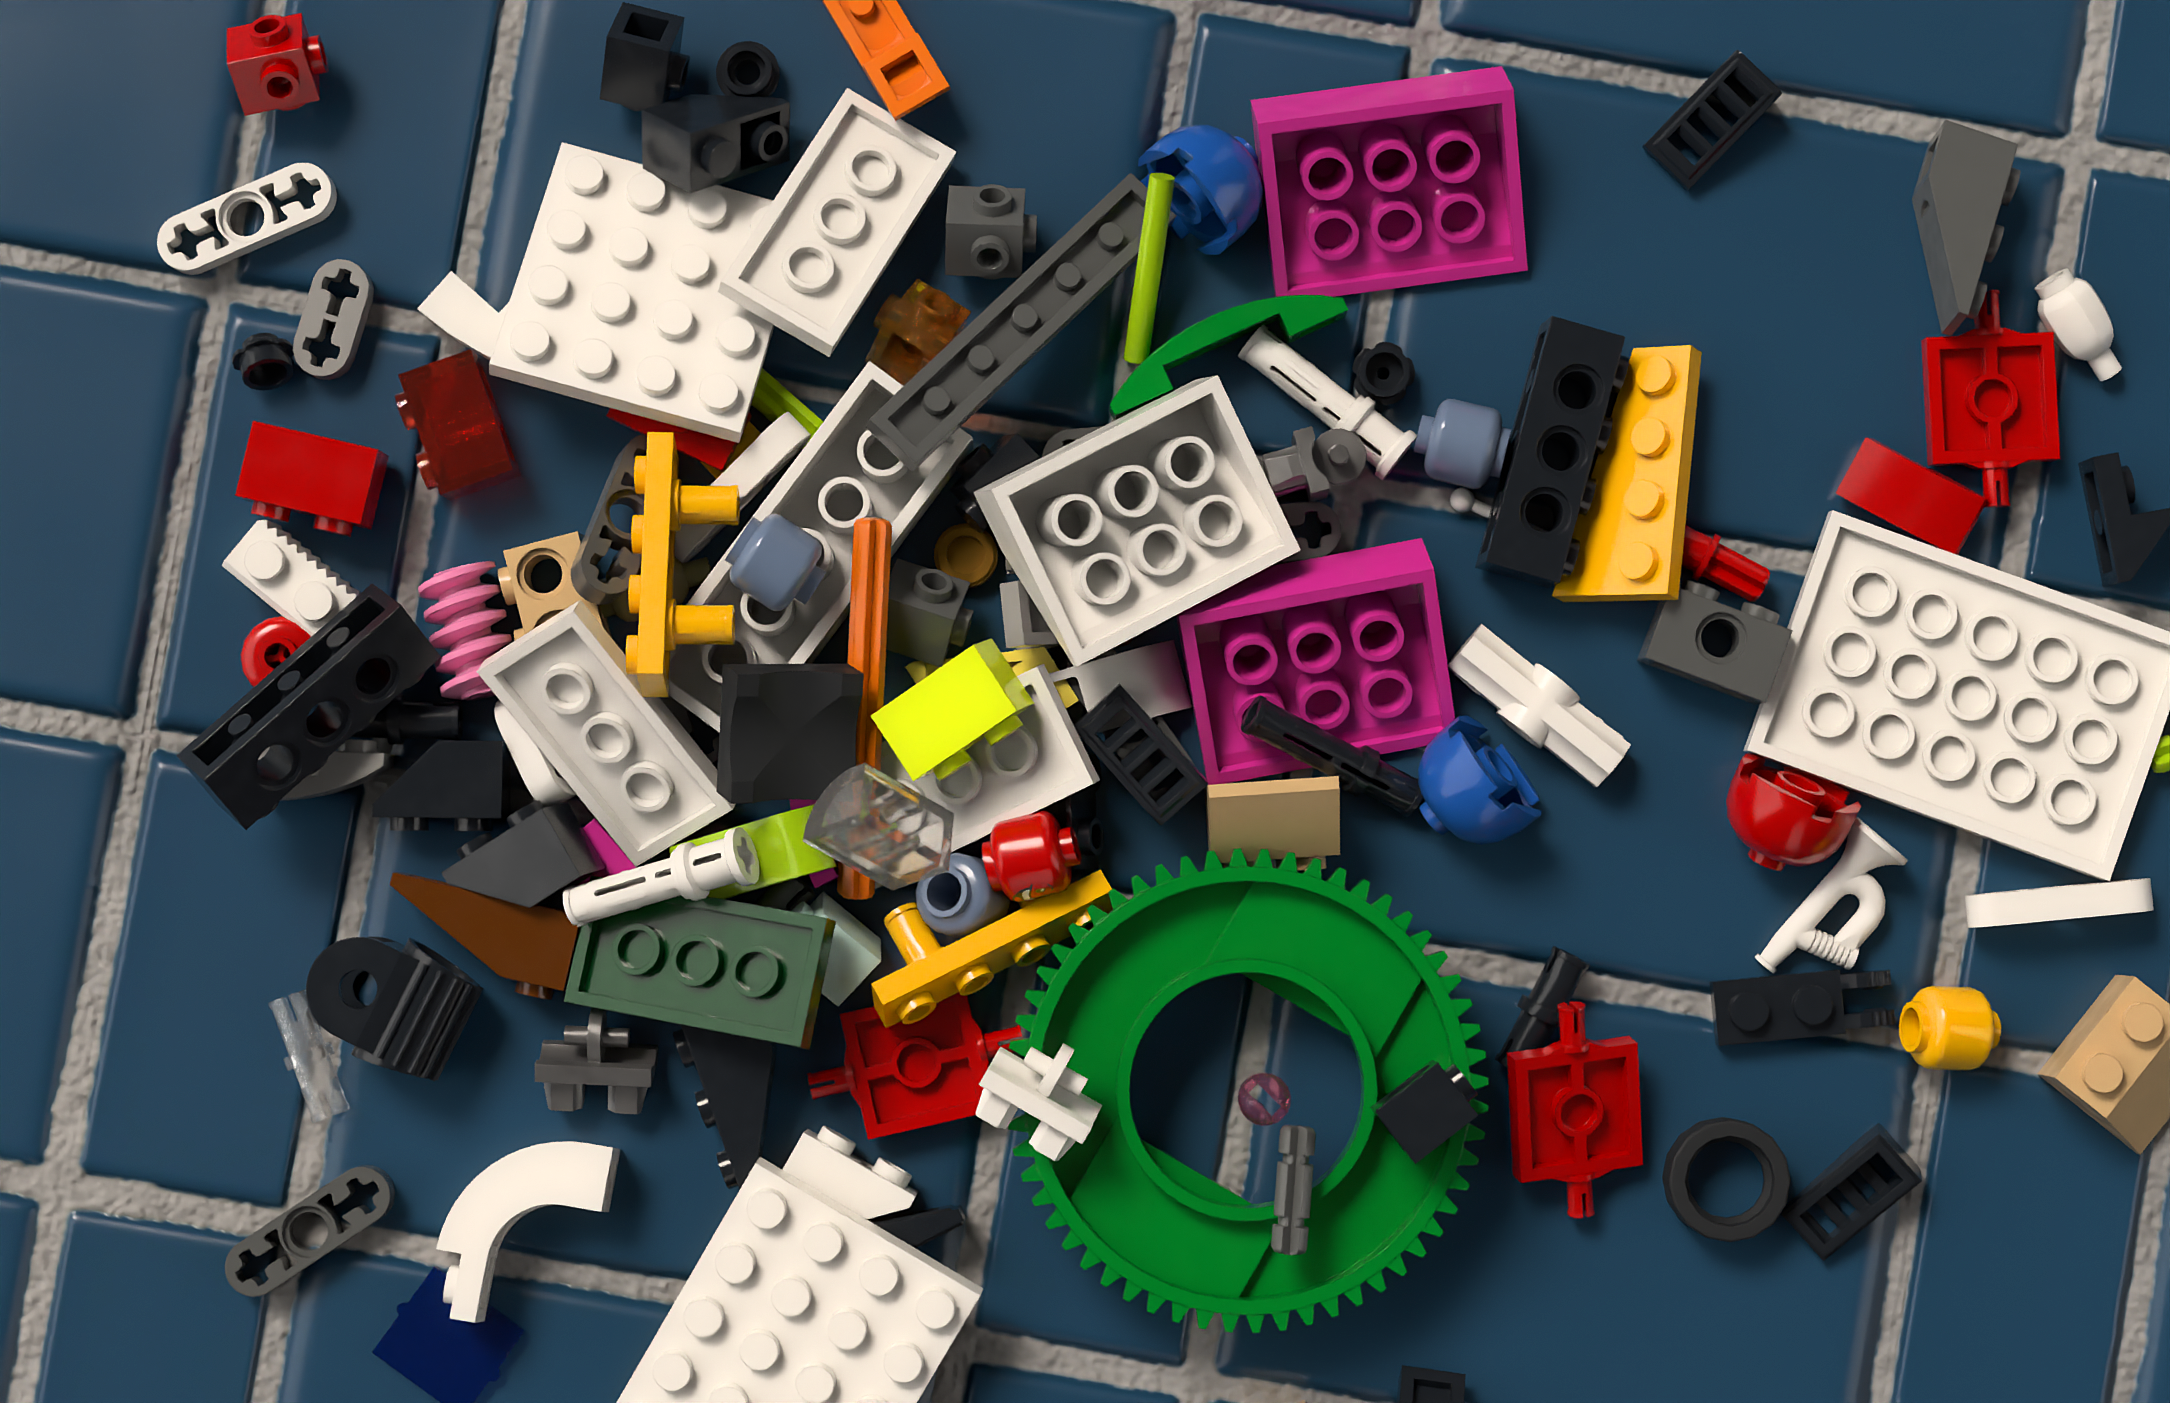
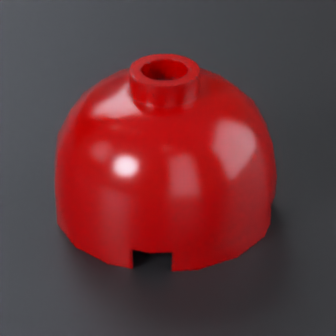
M1745 753L1731 781L1726 804L1727 818L1734 832L1744 844L1750 847L1748 856L1761 866L1782 871L1786 864L1808 866L1823 862L1834 854L1850 832L1860 811V803L1857 801L1848 806L1844 804L1850 792L1838 784L1784 765L1785 771L1764 766L1766 761L1764 757L1754 753Z

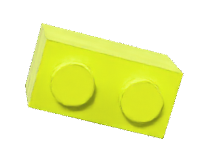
M991 638L972 645L872 714L871 718L913 781L933 772L938 780L941 781L972 760L966 750L984 737L989 745L993 746L1022 727L1023 723L1017 715L1033 705L1034 702Z

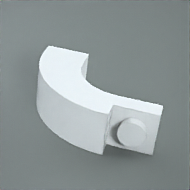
M572 1141L543 1143L511 1153L481 1172L455 1201L445 1220L436 1248L437 1250L461 1254L460 1265H450L444 1285L443 1302L452 1304L449 1318L472 1323L485 1321L500 1245L510 1228L526 1214L550 1205H565L599 1212H609L621 1149Z

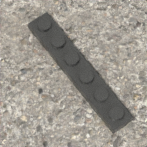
M1132 173L1126 176L869 418L866 428L912 472L919 467L1138 258L1148 188ZM1171 210L1168 229L1172 226L1177 216Z

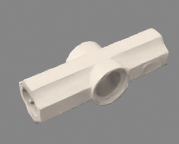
M1483 624L1479 625L1448 664V669L1454 673L1455 677L1457 676L1472 691L1481 695L1498 709L1496 714L1511 729L1537 748L1541 749L1544 746L1594 788L1598 787L1614 770L1631 746L1630 743L1623 739L1622 735L1579 703L1581 699L1579 695L1564 681L1540 664L1536 663L1533 666Z

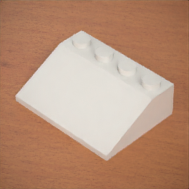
M1218 375L1196 379L973 492L1001 551L1075 667L1301 550Z

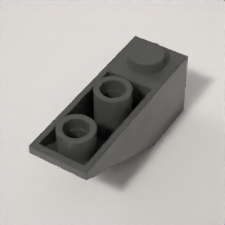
M1948 120L1943 122L1928 144L1912 202L1941 333L1951 336L1966 317L1974 320L1980 311L1987 291V283L1979 281L1984 261L1991 263L1998 251L2004 226L1995 224L2000 205L2008 206L2015 193L2020 178V170L2012 168L2018 144Z

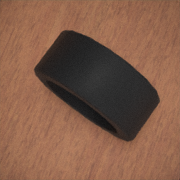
M1726 1117L1699 1121L1681 1133L1666 1155L1662 1175L1667 1202L1679 1220L1706 1238L1725 1242L1754 1238L1772 1226L1787 1204L1791 1183L1786 1157L1773 1137L1751 1123ZM1730 1141L1740 1143L1754 1153L1761 1163L1764 1182L1761 1195L1753 1207L1741 1215L1725 1218L1711 1215L1699 1207L1691 1195L1688 1178L1691 1164L1700 1151L1713 1143Z

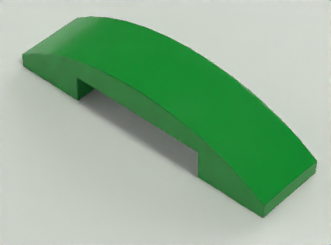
M1290 295L1257 300L1214 314L1177 334L1145 359L1114 396L1110 403V414L1115 421L1172 392L1173 387L1166 371L1257 331L1263 324L1268 326L1277 322L1286 343L1289 344L1344 319L1348 312L1347 305L1344 299L1339 297Z

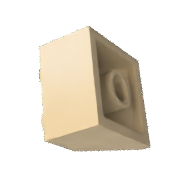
M1339 776L1213 784L1204 787L1208 850L1215 851L1224 868L1228 867L1232 851L1237 848L1242 849L1246 863L1251 867H1254L1253 865L1260 849H1268L1270 859H1283L1286 852L1295 853L1297 871L1305 870L1313 858L1321 860V869H1326L1325 856L1340 855Z
M2115 975L2037 1074L2135 1153L2140 1155L2170 1118V1004L2137 977Z

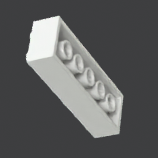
M870 361L752 516L762 522L765 517L771 514L781 515L818 539L821 543L822 554L816 566L824 570L826 574L808 602L804 605L794 598L785 609L773 611L731 583L730 570L732 565L726 562L725 558L746 528L745 526L686 604L734 605V645L676 644L675 651H670L669 696L718 732H720L723 664H812L850 614L853 531L856 519L876 517L883 518L891 523L892 557L957 471L956 467L974 448L973 437L961 428H958L912 472L866 428L869 418L903 387L902 384Z

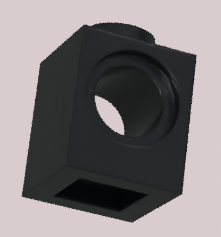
M1431 1060L1370 1108L1409 1159L1416 1164L1478 1116L1469 1104V1101L1478 1094L1454 1063L1443 1070L1438 1062Z

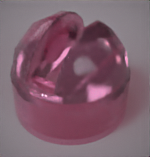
M1260 1072L1253 1074L1242 1083L1239 1089V1108L1243 1115L1254 1124L1261 1126L1273 1125L1282 1120L1290 1108L1291 1095L1286 1083L1272 1073ZM1257 1084L1281 1106L1273 1115L1266 1110L1262 1103L1249 1094Z

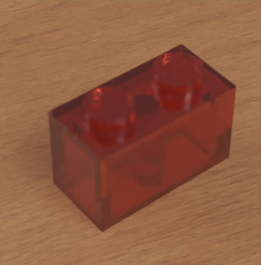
M469 349L398 374L404 392L395 394V401L406 429L409 431L417 428L425 451L416 454V460L428 490L438 488L440 495L451 501L522 476L481 358L473 350Z

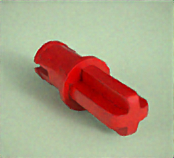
M1685 525L1682 567L1693 572L1691 578L1698 581L1700 576L1750 602H1755L1761 596L1769 581V570L1720 544L1721 536L1715 534L1711 538Z

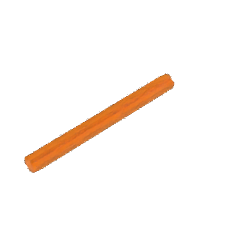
M876 517L856 519L853 531L847 664L864 673L863 696L859 707L856 728L857 801L841 802L838 857L839 877L837 879L838 893L843 898L853 900L869 899L875 893L882 733L871 718V715L884 707L892 540L891 523L883 518Z

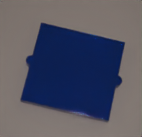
M435 1265L409 1302H402L397 1306L398 1317L372 1353L440 1403H474L489 1381L495 1382L501 1377L500 1366L526 1330L489 1303L484 1322L472 1323L450 1319L452 1304L443 1302L447 1273Z

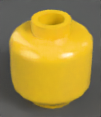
M1930 986L1920 989L1913 999L1905 1004L1899 1019V1037L1902 1046L1912 1055L1917 1064L1926 1069L1968 1071L1979 1068L1989 1057L1991 1049L1998 1045L2001 1036V1023L1998 1014L1992 1011L1985 995L1971 987Z

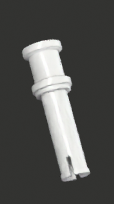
M1264 324L1251 336L1238 355L1240 359L1248 362L1331 429L1342 428L1352 431L1357 435L1366 449V460L1376 467L1375 475L1382 481L1397 465L1417 438V434L1413 431L1402 432L1374 410L1375 401L1370 397L1364 398L1360 395L1357 399L1316 368L1315 365L1307 361L1269 331L1268 327Z
M736 827L728 830L723 839L699 846L692 842L680 844L673 850L670 858L631 870H625L581 885L568 886L563 891L564 910L571 924L581 927L592 921L636 910L643 906L680 895L685 899L698 901L706 898L710 890L738 882L741 886L752 885L758 881L760 873L757 852L748 833L743 828Z

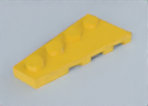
M1692 345L1633 348L1626 378L1618 393L1611 414L1613 425L1610 438L1602 455L1598 454L1591 478L1597 480L1594 498L1587 515L1578 514L1572 538L1580 540L1578 558L1570 577L1562 575L1560 583L1555 585L1552 597L1562 602L1678 600L1702 352Z

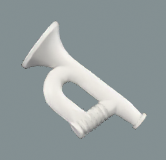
M1856 817L1848 833L1846 847L1840 860L1779 928L1761 955L1757 953L1755 958L1774 974L1777 971L1775 967L1796 948H1799L1850 970L1857 960L1859 947L1878 927L1885 912L1886 900L1882 887L1873 876L1866 872L1885 865L1904 866L1908 860L1861 819ZM1853 894L1859 899L1860 904L1856 913L1834 937L1819 929L1816 930V925L1843 896Z

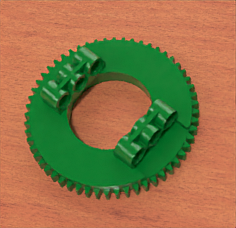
M1241 848L1233 849L1227 868L1222 867L1215 851L1206 852L1204 871L1199 872L1188 856L1180 857V877L1173 878L1163 864L1155 866L1156 885L1153 887H1149L1138 875L1131 877L1134 895L1131 899L1128 900L1114 888L1108 891L1113 911L1107 914L1096 906L1090 905L1087 910L1094 927L1088 930L1071 923L1068 929L1077 945L1072 949L1054 943L1051 950L1062 965L1059 969L1041 965L1036 972L1049 987L1047 991L1027 989L1024 995L1038 1008L1037 1015L1017 1014L1015 1020L1017 1024L1031 1033L1030 1039L1011 1040L1009 1049L1024 1057L1032 1046L1052 1059L1055 1058L1063 1043L1075 1049L1066 1067L1088 1079L1081 1093L1102 1105L1083 1144L1075 1141L1059 1161H1054L1041 1154L1029 1143L1041 1120L1024 1112L1012 1118L1008 1125V1130L1028 1132V1138L1014 1146L1012 1150L1014 1156H1034L1035 1162L1021 1173V1178L1023 1182L1043 1181L1044 1186L1032 1197V1202L1034 1206L1054 1203L1056 1208L1047 1218L1045 1224L1048 1229L1068 1224L1070 1230L1061 1243L1064 1250L1067 1251L1084 1243L1087 1248L1080 1261V1266L1087 1270L1103 1261L1105 1268L1100 1283L1105 1287L1122 1276L1126 1278L1123 1299L1128 1302L1143 1289L1148 1291L1147 1312L1154 1314L1166 1300H1169L1172 1307V1321L1180 1323L1189 1308H1195L1200 1329L1207 1328L1214 1313H1221L1225 1332L1233 1333L1240 1315L1247 1316L1253 1333H1260L1265 1314L1273 1316L1280 1331L1287 1330L1290 1310L1295 1309L1306 1326L1312 1325L1314 1304L1321 1303L1333 1318L1339 1315L1338 1295L1342 1293L1357 1307L1363 1304L1360 1284L1364 1281L1380 1293L1386 1290L1381 1272L1385 1267L1403 1277L1407 1270L1400 1254L1406 1250L1423 1258L1427 1253L1418 1238V1234L1422 1231L1440 1237L1444 1232L1433 1217L1435 1211L1456 1214L1458 1208L1446 1196L1447 1189L1468 1190L1470 1186L1456 1172V1169L1460 1165H1477L1479 1158L1464 1148V1142L1484 1139L1485 1136L1483 1130L1468 1123L1415 1164L1409 1159L1370 1108L1431 1060L1438 1062L1443 1070L1454 1063L1474 1090L1489 1085L1487 1077L1469 1072V1066L1485 1059L1486 1052L1482 1049L1470 1048L1465 1045V1041L1479 1033L1481 1029L1477 1023L1459 1022L1458 1017L1473 1004L1470 998L1450 999L1448 994L1462 979L1456 973L1443 976L1437 974L1439 968L1448 958L1445 951H1438L1428 955L1422 952L1432 934L1428 930H1422L1408 936L1406 930L1413 917V914L1408 910L1391 919L1387 917L1393 899L1389 894H1383L1371 904L1366 902L1370 886L1369 881L1362 879L1352 889L1347 891L1345 890L1346 870L1338 867L1326 881L1321 880V860L1316 858L1310 861L1303 873H1298L1295 853L1286 852L1279 867L1273 868L1268 849L1259 850L1253 865L1254 867L1247 865ZM1241 973L1347 1034L1353 1044L1361 1077V1099L1358 1117L1348 1143L1338 1159L1324 1174L1312 1183L1310 1218L1304 1219V1226L1309 1228L1308 1246L1305 1254L1285 1255L1274 1252L1271 1246L1273 1224H1278V1216L1274 1215V1201L1259 1204L1248 1202L1227 1187L1183 1164L1172 1155L1143 1141L1137 1132L1132 1116L1129 1093L1130 1074L1137 1047L1144 1032L1161 1009L1178 994L1201 981L1216 976ZM1474 1098L1469 1101V1104L1477 1114L1488 1112L1487 1104Z

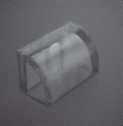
M863 763L843 772L820 795L806 823L803 842L881 885L895 890L949 871L954 813L869 764Z

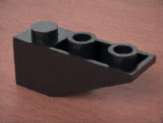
M681 1025L682 1029L673 1032L675 1044L685 1068L695 1065L703 1085V1090L695 1092V1098L706 1128L709 1129L717 1126L725 1150L716 1153L722 1176L728 1189L737 1186L741 1189L756 1161L763 1155L777 1055L776 1043Z

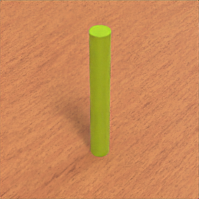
M1151 173L1149 175L1123 356L1125 361L1135 364H1141L1150 354L1175 182L1174 176L1165 173Z

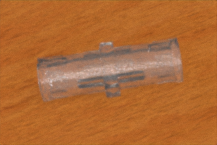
M305 989L288 995L297 1017L296 1021L287 997L268 1003V1006L273 1012L289 1057L283 1059L287 1071L293 1069L295 1071L311 1115V1123L313 1124L330 1117L322 1092L325 1093L332 1115L350 1110L351 1107L347 1103L330 1058L331 1055L335 1054L334 1047L331 1041L324 1042L319 1025L308 1006Z

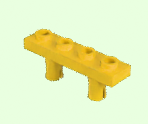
M647 432L646 456H636L634 464L635 493L645 494L644 515H633L631 526L633 554H642L641 575H630L629 612L630 614H639L638 635H627L626 672L627 674L637 675L642 697H668L670 651H675L676 644L734 645L735 643L734 605H676V600L673 599L676 531L681 530V524L739 525V486L681 485V480L678 479L679 458L673 432Z
M1101 869L1070 884L1067 890L1025 902H1018L1021 907L1020 910L946 947L940 946L931 928L923 921L915 902L906 903L892 910L884 918V924L907 966L871 983L874 1008L885 1028L900 1021L903 1024L917 1022L928 1016L936 1008V1003L958 992L960 995L975 993L987 986L994 978V974L1014 964L1024 967L1037 962L1050 951L1054 943L1072 936L1068 929L1071 923L1088 930L1092 929L1094 925L1087 910L1090 905L1096 906L1107 914L1113 911L1108 891L1112 888Z

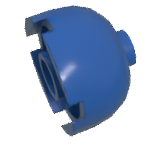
M1210 125L1179 127L1161 138L1139 158L1138 167L1147 164L1149 174L1140 181L1147 188L1151 173H1165L1175 177L1171 211L1177 216L1169 229L1180 239L1191 233L1197 239L1203 241L1204 243L1196 250L1204 254L1219 255L1239 239L1256 221L1263 201V183L1258 168L1259 160L1252 146L1243 138L1233 137L1230 133Z
M1464 715L1457 717L1442 729L1427 745L1418 769V785L1425 801L1420 804V811L1429 825L1441 835L1450 831L1459 839L1478 845L1504 841L1521 832L1541 816V810L1531 808L1540 800L1528 776L1503 744L1496 747V750L1487 746L1479 737L1488 729L1475 719Z

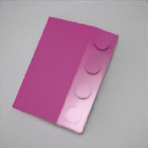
M1502 66L1250 100L1255 149L1263 183L1262 203L1275 297L1290 295H1324L1335 297L1528 271L1514 88Z
M1422 538L1269 566L1176 615L1208 785L1226 784L1312 767L1268 743L1242 732L1241 724L1244 715L1253 700L1259 695L1359 749L1367 745L1378 751L1380 755L1427 746L1442 729L1455 720L1435 572Z

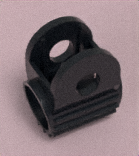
M352 937L333 943L315 959L307 977L306 997L310 1011L318 1024L330 1034L354 1045L351 1055L390 1070L438 1081L484 988L451 961L413 938H408L406 944L403 945L385 937ZM364 971L370 973L377 984V994L370 1005L361 1002L355 990L356 981Z

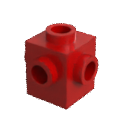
M302 13L283 17L267 15L256 19L250 24L227 28V66L245 116L275 109L282 111L294 110L308 102L320 100L319 74L328 73L326 52L320 35L309 37Z

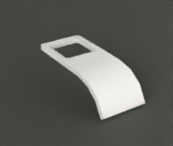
M1173 640L1133 649L1087 662L1077 667L1073 666L1049 673L1053 682L1071 677L1077 678L1087 712L1119 683L1151 718L1192 707ZM1123 708L1096 733L1121 727L1131 716Z

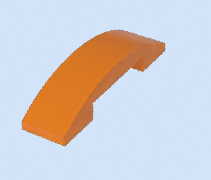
M822 0L858 63L895 121L950 90L948 82L920 35L914 31L897 0Z

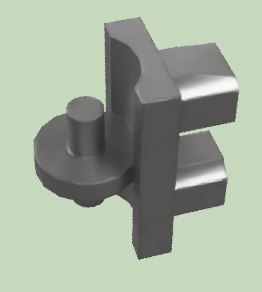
M1312 426L1293 431L1292 447L1262 455L1263 470L1276 498L1305 490L1308 501L1311 502L1327 498L1330 490L1329 483L1342 485L1355 480L1363 471L1366 462V449L1361 439L1352 431L1342 428L1330 429L1322 433L1316 441Z
M592 1008L588 1026L566 1025L564 1040H543L540 1058L535 1062V1082H544L547 1105L550 1110L575 1111L582 1109L585 1102V1084L608 1085V1110L620 1114H639L642 1111L647 1088L651 1087L658 1064V1045L630 1044L629 1028L607 1027L606 1010Z

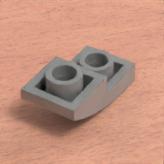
M348 739L338 748V751L329 756L325 765L319 770L318 776L308 775L280 801L315 798L359 786L394 768L395 755L377 753V741Z

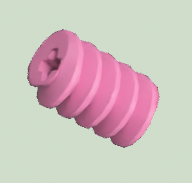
M493 561L477 562L434 574V577L418 587L421 598L439 601L424 611L425 622L445 626L429 637V642L434 648L450 650L449 653L440 657L435 662L436 672L456 675V677L440 687L442 697L468 701L496 696L477 673L485 659L512 641L510 634L491 631L493 624L507 616L506 610L488 608L485 604L486 600L501 592L500 585L481 583L480 581L481 575L496 567Z

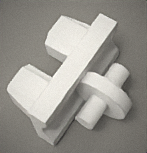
M1063 1043L1054 1059L1031 1046L1024 1060L1000 1047L979 1083L984 1089L976 1115L996 1128L1007 1129L1018 1108L1041 1120L1029 1143L1036 1151L1054 1161H1059L1075 1141L1083 1144L1102 1105L1081 1093L1088 1079L1066 1067L1075 1050Z

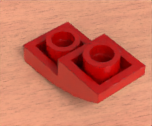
M1869 437L1864 439L1836 491V494L1872 514L1956 555L1959 554L1989 500L1942 473L1926 468Z

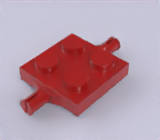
M1989 290L1986 292L1980 311L1974 319L1975 329L1959 336L1926 337L1921 340L1928 467L1963 465L1974 470H1982L1983 496L1989 499L1984 508L2011 506V503H2009L2008 469L2021 463L2051 462L2060 459L2054 332L2020 333L2008 328H2000L1999 290Z
M959 992L936 1003V1008L928 1016L911 1024H903L900 1021L885 1028L874 1006L841 1013L840 1018L847 1045L844 1059L845 1066L807 1073L809 1085L829 1080L835 1081L832 1084L811 1088L812 1098L816 1100L820 1097L850 1091L861 1108L868 1140L976 1115L984 1089L979 1083L988 1069L989 1059L995 1057L1000 1047L1011 1053H1016L1009 1049L1010 1043L999 1045L998 1042L1023 1036L1021 1026L1017 1025L983 1034L982 1029L972 1016L968 995H960Z
M1569 1001V1005L1565 1002L1557 1005L1560 1040L1558 1042H1554L1544 1048L1507 1053L1513 1176L1521 1183L1546 1179L1567 1182V1215L1572 1218H1583L1584 1214L1588 1218L1595 1214L1592 1184L1594 1178H1599L1614 1169L1643 1165L1638 1042L1630 1036L1601 1040L1586 1038V1005L1578 1001Z

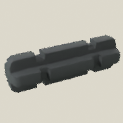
M1284 1125L1280 1129L1278 1152L1283 1153V1161L1277 1162L1274 1215L1278 1216V1224H1273L1271 1241L1274 1252L1279 1254L1301 1255L1307 1251L1309 1228L1304 1226V1219L1310 1218L1314 1166L1309 1164V1156H1314L1316 1133L1309 1126Z

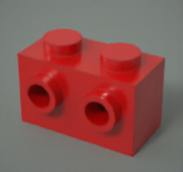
M253 421L235 496L248 502H253L251 510L253 515L289 523L291 511L315 517L314 529L351 537L353 526L372 529L389 456L379 449Z

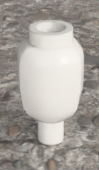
M2068 268L2054 273L2035 287L2037 294L2041 298L2038 301L2037 309L2039 317L2047 331L2054 332V341L2064 353L2074 359L2088 361L2099 381L2107 380L2117 374L2122 367L2110 349L2114 337L2113 324L2104 304L2093 287L2085 280L2074 278Z

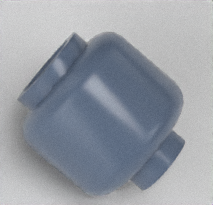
M1447 399L1439 405L1435 417L1422 415L1414 452L1426 455L1424 468L1430 478L1467 488L1480 489L1487 484L1490 477L1500 479L1511 429L1502 427V416L1494 408L1456 399Z
M771 514L765 517L762 522L752 517L725 558V561L732 565L730 570L731 583L773 611L785 609L794 598L805 605L826 574L824 570L816 566L822 554V546L818 539L778 514Z
M961 853L942 855L929 863L919 877L915 892L917 909L923 921L938 933L961 939L1006 917L1011 901L1003 891H993L985 871L983 859Z

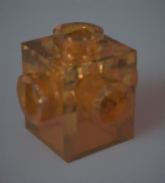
M917 278L902 298L892 293L881 307L873 322V326L879 329V332L865 362H872L893 379L905 385L961 333L971 311L952 300L943 291L934 289Z

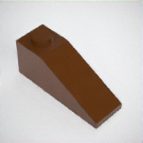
M404 872L392 873L390 886L500 977L517 980L514 992L552 1000L555 989L566 991L580 927L571 924L564 909L543 904L529 908L450 885L447 882Z

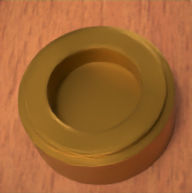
M963 523L948 528L939 537L934 549V561L937 570L970 582L969 588H974L985 583L993 575L998 563V551L992 536L986 530L983 533H979L968 523Z

